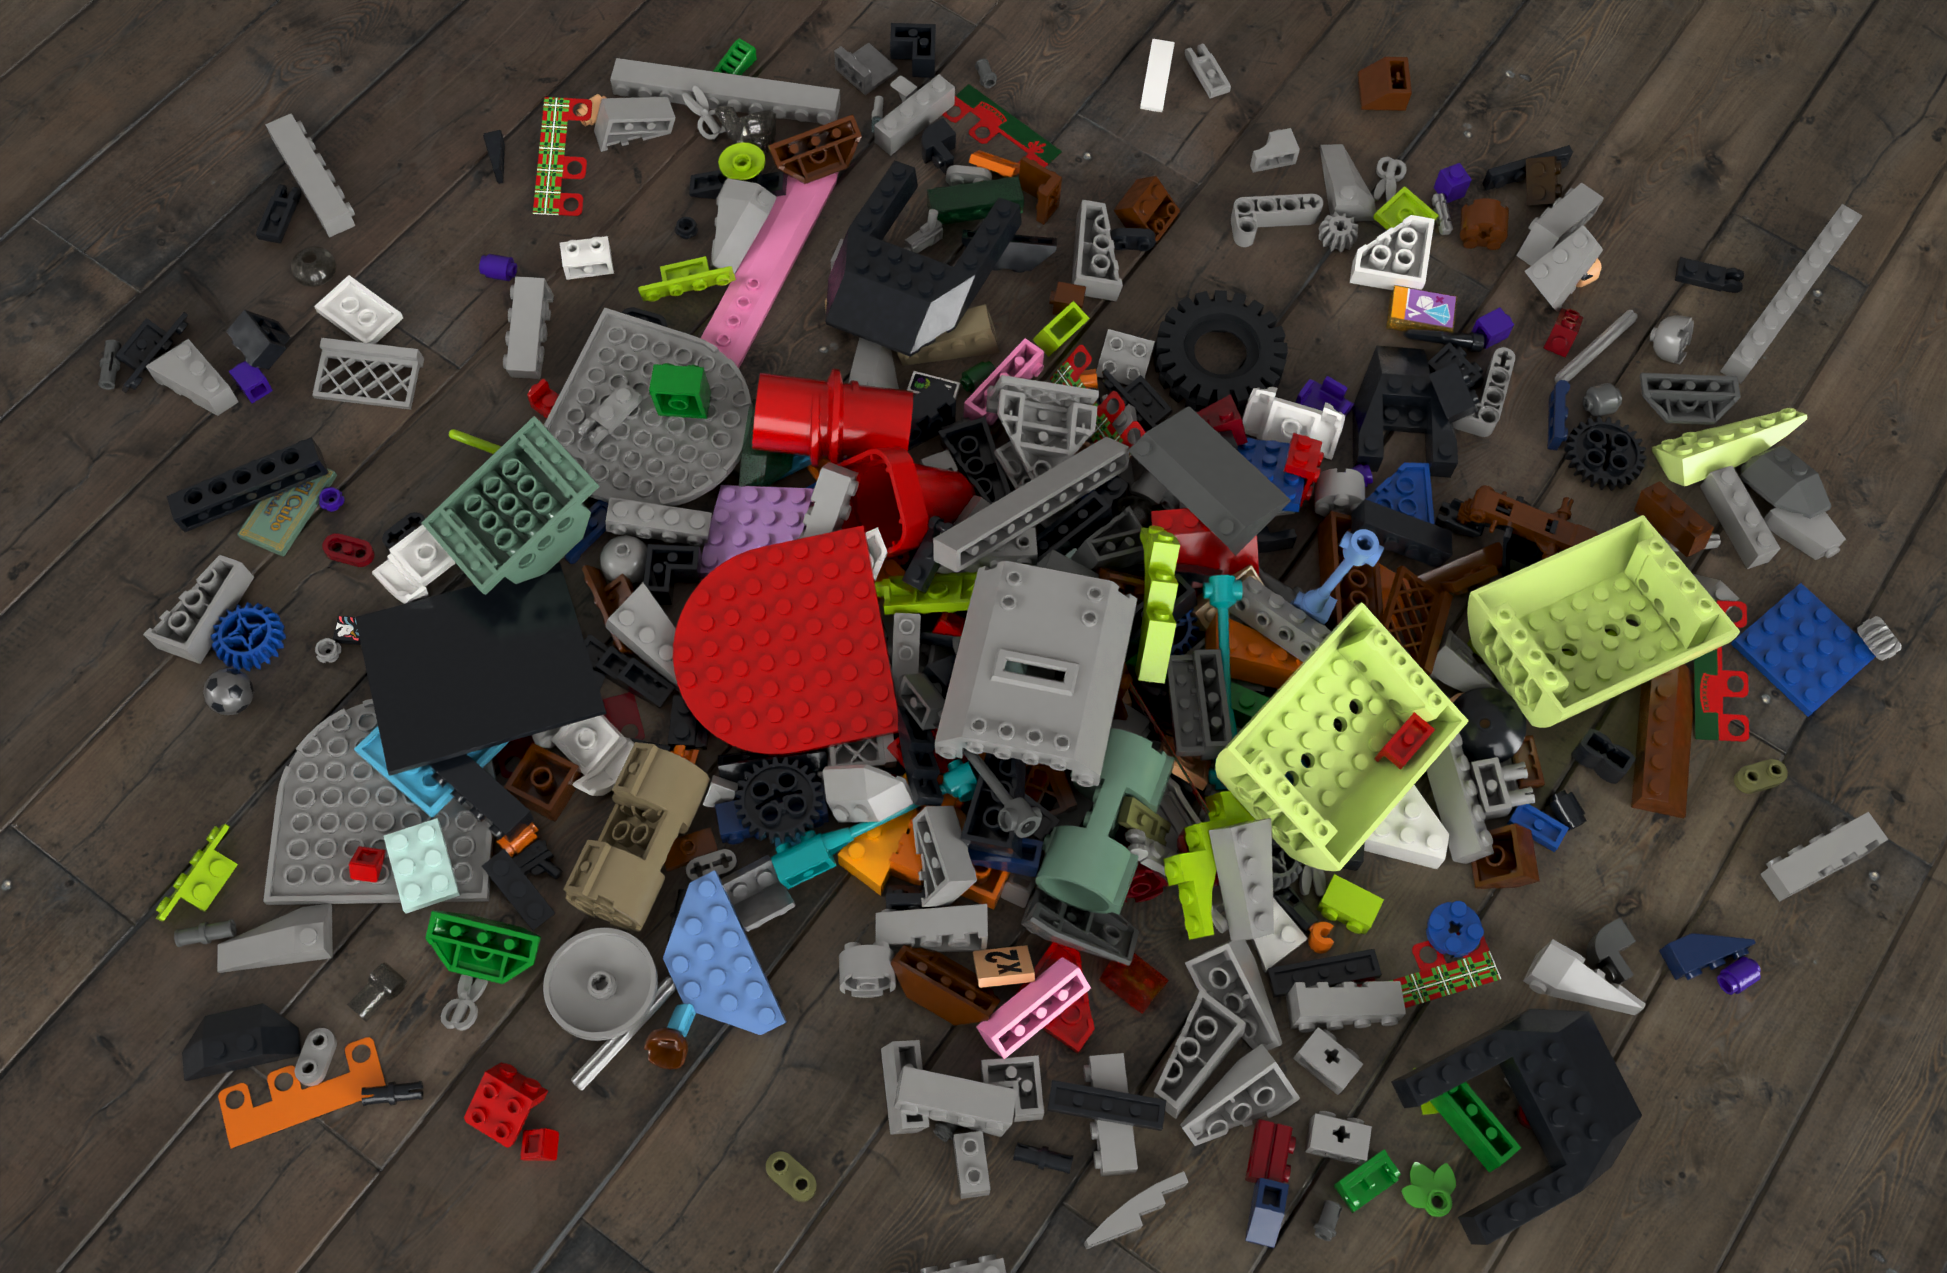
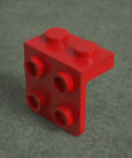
M1293 433L1284 472L1306 478L1300 507H1302L1304 500L1309 501L1313 486L1310 485L1313 482L1316 483L1319 478L1321 468L1317 467H1320L1324 453L1320 452L1322 441Z
M501 1062L485 1071L466 1111L464 1120L503 1146L511 1147L514 1145L531 1108L544 1101L548 1090L543 1088L537 1080L527 1078L517 1072L514 1066Z

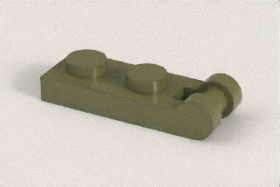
M1124 796L1118 823L1128 830L1133 828L1142 830L1147 838L1157 841L1166 847L1165 836L1166 833H1169L1171 824L1157 813L1155 814L1136 798Z

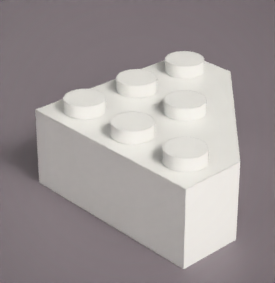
M1410 215L1396 227L1390 228L1368 245L1365 244L1359 248L1352 262L1349 283L1393 291L1395 286L1422 290L1426 282L1435 219Z
M1413 785L1365 841L1364 851L1438 869L1446 858L1449 833L1415 785Z

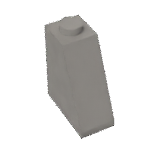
M1776 507L1770 510L1763 518L1770 531L1814 560L1826 556V558L1834 556L1840 551V545L1846 540L1826 512L1809 519L1804 517L1803 514L1792 513Z

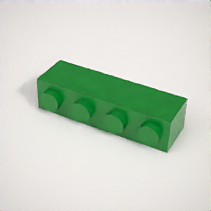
M1466 1082L1430 1100L1432 1105L1489 1173L1501 1166L1521 1149L1520 1145Z

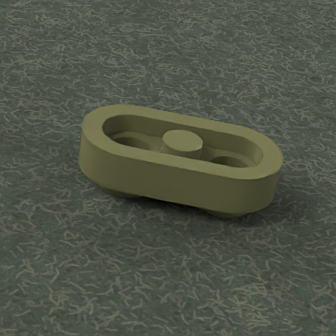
M1769 759L1742 767L1734 775V784L1741 792L1752 794L1779 786L1786 780L1788 771L1781 761ZM1771 768L1775 769L1778 774L1773 773ZM1748 775H1751L1754 778V781L1750 780L1748 778Z
M779 1151L769 1156L766 1161V1172L769 1178L796 1201L805 1202L815 1195L817 1190L815 1177L791 1155ZM779 1161L786 1164L782 1171L775 1169V1164ZM800 1180L807 1182V1187L804 1190H799L796 1187Z

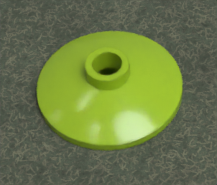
M736 143L727 147L721 153L718 161L719 168L727 178L748 180L757 176L763 170L765 156L763 151L754 144Z

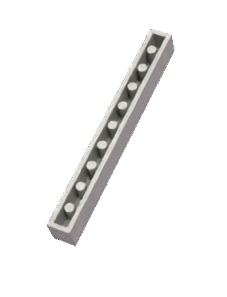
M616 58L610 78L613 94L623 97H668L670 103L686 105L682 94L686 92L697 102L693 92V86H697L707 98L710 109L798 120L800 122L806 121L822 125L837 120L841 105L840 89Z
M1843 204L1839 207L1721 369V373L1726 376H1737L1738 383L1742 384L1862 217L1861 214Z
M1104 437L933 538L934 561L956 573L960 572L1128 469L1129 446L1108 437Z

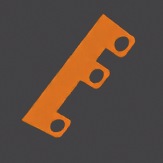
M366 1037L349 1043L345 1047V1054L350 1069L349 1073L303 1090L300 1081L295 1076L294 1066L289 1065L272 1071L267 1077L272 1101L253 1108L249 1088L245 1083H239L220 1091L218 1098L230 1149L359 1102L362 1098L374 1096V1094L361 1095L362 1087L386 1085L373 1039ZM358 1045H366L371 1051L369 1059L363 1063L355 1062L352 1058V1052ZM281 1073H289L293 1077V1084L286 1091L277 1090L274 1084L276 1077ZM235 1090L241 1091L244 1094V1103L237 1109H230L226 1105L227 1095Z

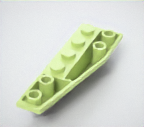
M1785 408L1779 412L1697 432H1686L1679 438L1667 439L1662 441L1661 444L1653 446L1652 453L1667 478L1685 487L1706 479L1712 471L1731 465L1735 468L1747 462L1751 457L1766 451L1807 420V414L1798 412L1794 408Z

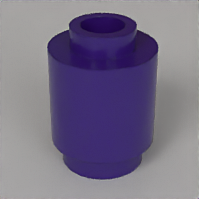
M488 254L481 257L479 271L486 278L510 281L512 277L516 276L517 264L514 263L512 257Z
M1741 957L1720 971V975L1717 976V982L1725 993L1729 995L1739 994L1760 980L1761 969L1755 960Z

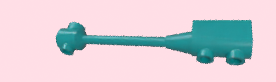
M1215 575L1209 577V583H1203V598H1209V604L1218 609L1219 649L1221 650L1233 739L1237 735L1234 711L1231 707L1228 609L1236 604V601L1242 600L1243 586L1242 580H1235V576ZM1215 758L1214 768H1209L1208 771L1209 784H1215V790L1229 791L1217 778L1215 766L1217 758Z
M962 759L950 762L947 765L949 771L944 773L943 782L939 785L942 794L948 793L955 798L958 797L960 802L972 800L978 781L969 761L963 763ZM914 803L879 822H861L851 828L847 827L817 835L813 830L805 832L806 836H800L801 843L795 846H791L789 842L778 845L775 848L777 854L772 856L771 860L780 883L787 889H790L837 866L833 855L852 842L855 837L921 805H915Z

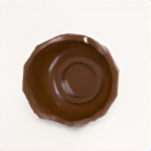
M662 1027L652 1030L646 1039L644 1050L648 1048V1061L660 1068L671 1070L680 1068L684 1064L688 1052V1043L679 1031L673 1028Z

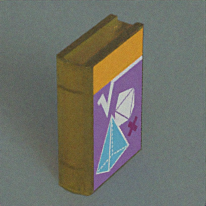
M1394 285L1393 292L1390 294L1386 328L1398 331L1423 329L1453 332L1457 296Z

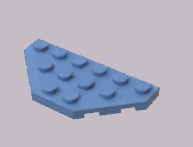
M714 870L690 882L663 956V960L683 1004L693 1005L695 1013L758 1035H763L787 1023L717 871Z

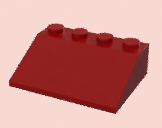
M1188 508L1151 511L1152 526L1162 527L1165 531L1177 537L1180 544L1177 563L1223 570L1222 575H1233L1243 568L1252 565L1259 576L1257 535L1235 556ZM1194 582L1192 588H1203V584Z

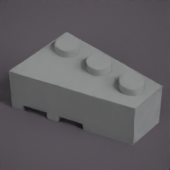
M1582 225L1524 272L1550 305L1559 313L1562 304L1570 293L1574 292L1577 283L1583 275H1586L1603 249L1587 228Z
M189 339L146 366L157 383L173 389L180 396L181 394L191 399L193 403L217 416L239 402L230 386Z
M926 806L912 819L916 854H921L923 871L918 872L919 881L924 880L926 898H921L922 907L950 906L977 881L976 871L972 865L968 847L960 839L962 831L954 806Z

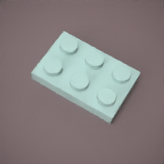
M438 818L384 835L402 908L406 914L460 896Z

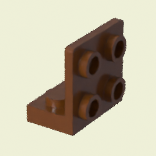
M1023 156L1020 160L1018 187L1038 199L1036 221L1044 225L1059 207L1062 177L1056 172L1039 165L1036 161Z

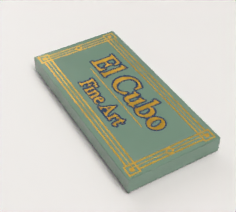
M327 468L329 474L259 502L238 532L239 538L284 557L318 506L320 493L325 488H329L337 477L335 471Z

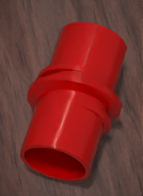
M832 369L827 381L760 373L752 449L809 456L811 465L815 468H819L823 458H828L830 463L837 465L843 462V460L850 459L869 449L898 446L908 451L914 393L908 390L859 385L858 381L851 380L850 383H843L839 369Z

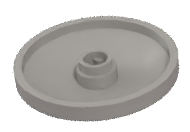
M614 928L590 929L567 940L551 958L544 976V999L552 1017L568 1033L593 1041L613 1039L635 1028L648 1014L656 997L658 975L651 954L636 937Z

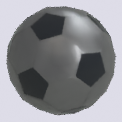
M231 668L220 669L211 674L205 682L203 691L207 705L211 710L221 715L239 714L249 706L254 693L253 684L245 673Z

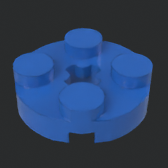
M1462 901L1447 902L1437 906L1430 914L1426 928L1427 938L1433 948L1444 955L1446 953L1455 955L1454 957H1464L1474 951L1484 934V929L1478 915ZM1450 924L1457 925L1460 928L1459 933L1461 935H1457L1455 932L1450 934L1448 931Z

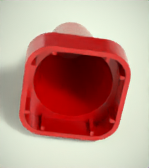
M898 446L869 449L837 464L838 466L858 472L856 481L859 482L855 496H851L849 505L852 506L850 516L847 521L844 520L842 529L864 525L865 531L868 532L878 528L888 552L884 561L919 548L928 531V522L931 517L936 515L943 518L945 523L950 522L953 524L973 495L976 496L973 485L960 472L916 464L908 451Z

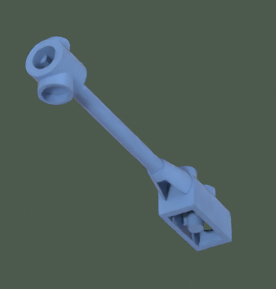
M1361 529L1354 534L1347 531L1339 544L1343 548L1345 559L1322 587L1310 590L1306 594L1299 591L1294 601L1292 600L1290 604L1304 611L1318 623L1325 625L1337 602L1335 598L1330 596L1332 590L1353 565L1362 566L1368 564L1374 567L1379 560L1384 547L1379 545V540L1372 531Z

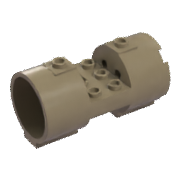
M635 742L612 788L614 792L612 799L615 806L598 841L587 840L563 889L566 891L565 899L571 905L593 918L597 916L605 921H609L610 925L624 930L641 931L665 881V876L660 870L666 862L667 855L678 833L685 834L688 831L710 784L709 776L701 768L679 755L660 749L654 744Z

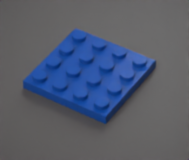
M1247 438L1248 443L1239 445L1238 452L1290 498L1291 501L1282 509L1283 511L1299 512L1306 478L1284 472L1290 443Z
M1802 583L1797 585L1731 643L1736 650L1807 717L1876 657L1863 639Z

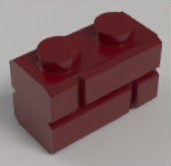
M1262 1119L1255 1123L1245 1177L1246 1181L1255 1183L1261 1177L1281 1183H1288L1291 1173V1165L1287 1164L1288 1153L1293 1154L1296 1144V1137L1291 1136L1292 1127Z

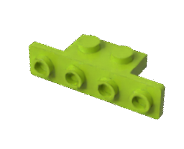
M705 256L661 266L660 271L663 281L640 286L638 290L643 301L653 302L661 297L670 295L680 296L684 292L692 290L702 291L714 285H727L735 281L736 277L732 266L710 270L707 257Z
M223 824L220 828L215 826L206 838L209 842L203 851L198 849L189 863L193 866L187 874L183 872L180 874L172 886L176 888L170 898L165 896L156 908V911L159 912L156 919L164 921L180 898L203 912L207 910L238 865L214 850L230 826Z

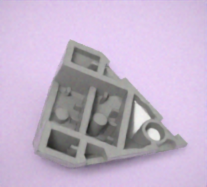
M1001 389L997 415L1030 479L1033 480L1074 456L1095 431L1098 406L1073 402L1068 408L1027 401L1025 400V393Z

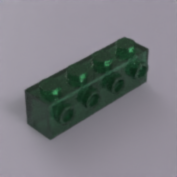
M1018 176L1004 177L996 180H983L976 183L928 189L927 207L928 211L930 209L937 210V220L942 225L985 219L999 197L1019 204L1021 213H1023L1024 196Z

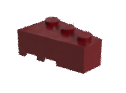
M1231 394L1197 412L1217 432L1231 430L1238 446L1248 443L1241 416Z

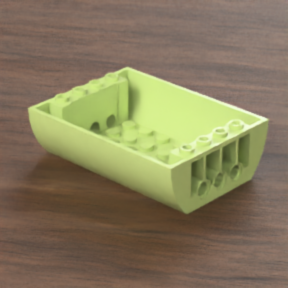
M1644 515L1470 592L1467 608L1468 627L1473 647L1507 693L1515 700L1530 724L1539 728L1551 727L1724 646L1734 640L1740 633V630ZM1632 619L1636 621L1639 626H1630L1626 622V620ZM1612 629L1617 633V636L1608 635L1605 630ZM1562 649H1570L1575 655H1565Z
M1361 602L1346 615L1219 753L1215 763L1216 775L1256 820L1271 818L1272 838L1291 858L1317 869L1340 871L1467 724L1468 719ZM1351 700L1358 705L1357 714L1350 710L1349 704ZM1414 712L1435 729L1401 770L1385 756L1379 762L1374 759ZM1335 718L1339 719L1342 723L1341 732L1334 728L1333 722ZM1303 754L1307 755L1310 759V766L1308 768H1305L1301 763ZM1287 772L1292 774L1294 778L1293 785L1285 777Z

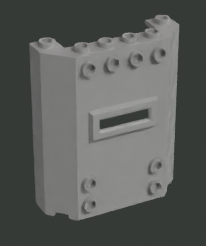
M1004 560L998 562L997 566L989 569L987 566L978 568L935 739V753L947 759L963 758V748H966L969 752L975 754L985 752L994 754L1000 759H1020L1029 765L1040 763L1049 765L1052 769L1059 771L1069 769L1072 770L1071 781H1075L1084 787L1099 786L1136 611L1137 598L1131 594L1123 595L1118 591L1119 586L1110 580ZM1012 661L1065 672L1064 681L1060 682L1005 671L1006 662Z

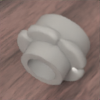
M330 638L320 640L315 647L316 658L322 663L335 662L342 651L340 644L335 643Z

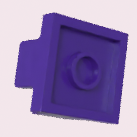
M1329 376L1324 379L1322 385L1309 379L1298 394L1295 402L1323 411L1325 402L1329 403L1336 411L1343 413L1345 419L1354 406V403L1344 397L1347 387Z

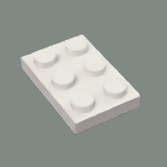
M350 275L314 306L320 315L354 340L362 343L376 344L403 319L401 312Z

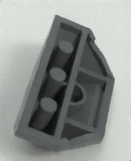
M1641 373L1639 375L1643 398L1665 423L1715 425L1741 398L1737 376Z
M1784 445L1769 448L1742 464L1740 479L1774 507L1792 513L1803 514L1804 517L1809 519L1831 509V503L1818 472Z

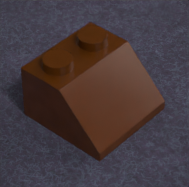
M1516 823L1489 830L1493 838L1492 847L1494 854L1471 862L1475 888H1517L1540 882L1532 831Z

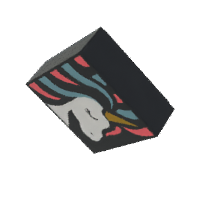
M338 616L333 636L335 643L361 645L355 617Z

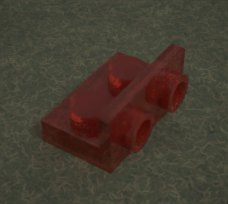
M1135 953L1130 965L1112 960L1100 977V981L1141 1014L1147 1010L1151 1002L1169 981Z

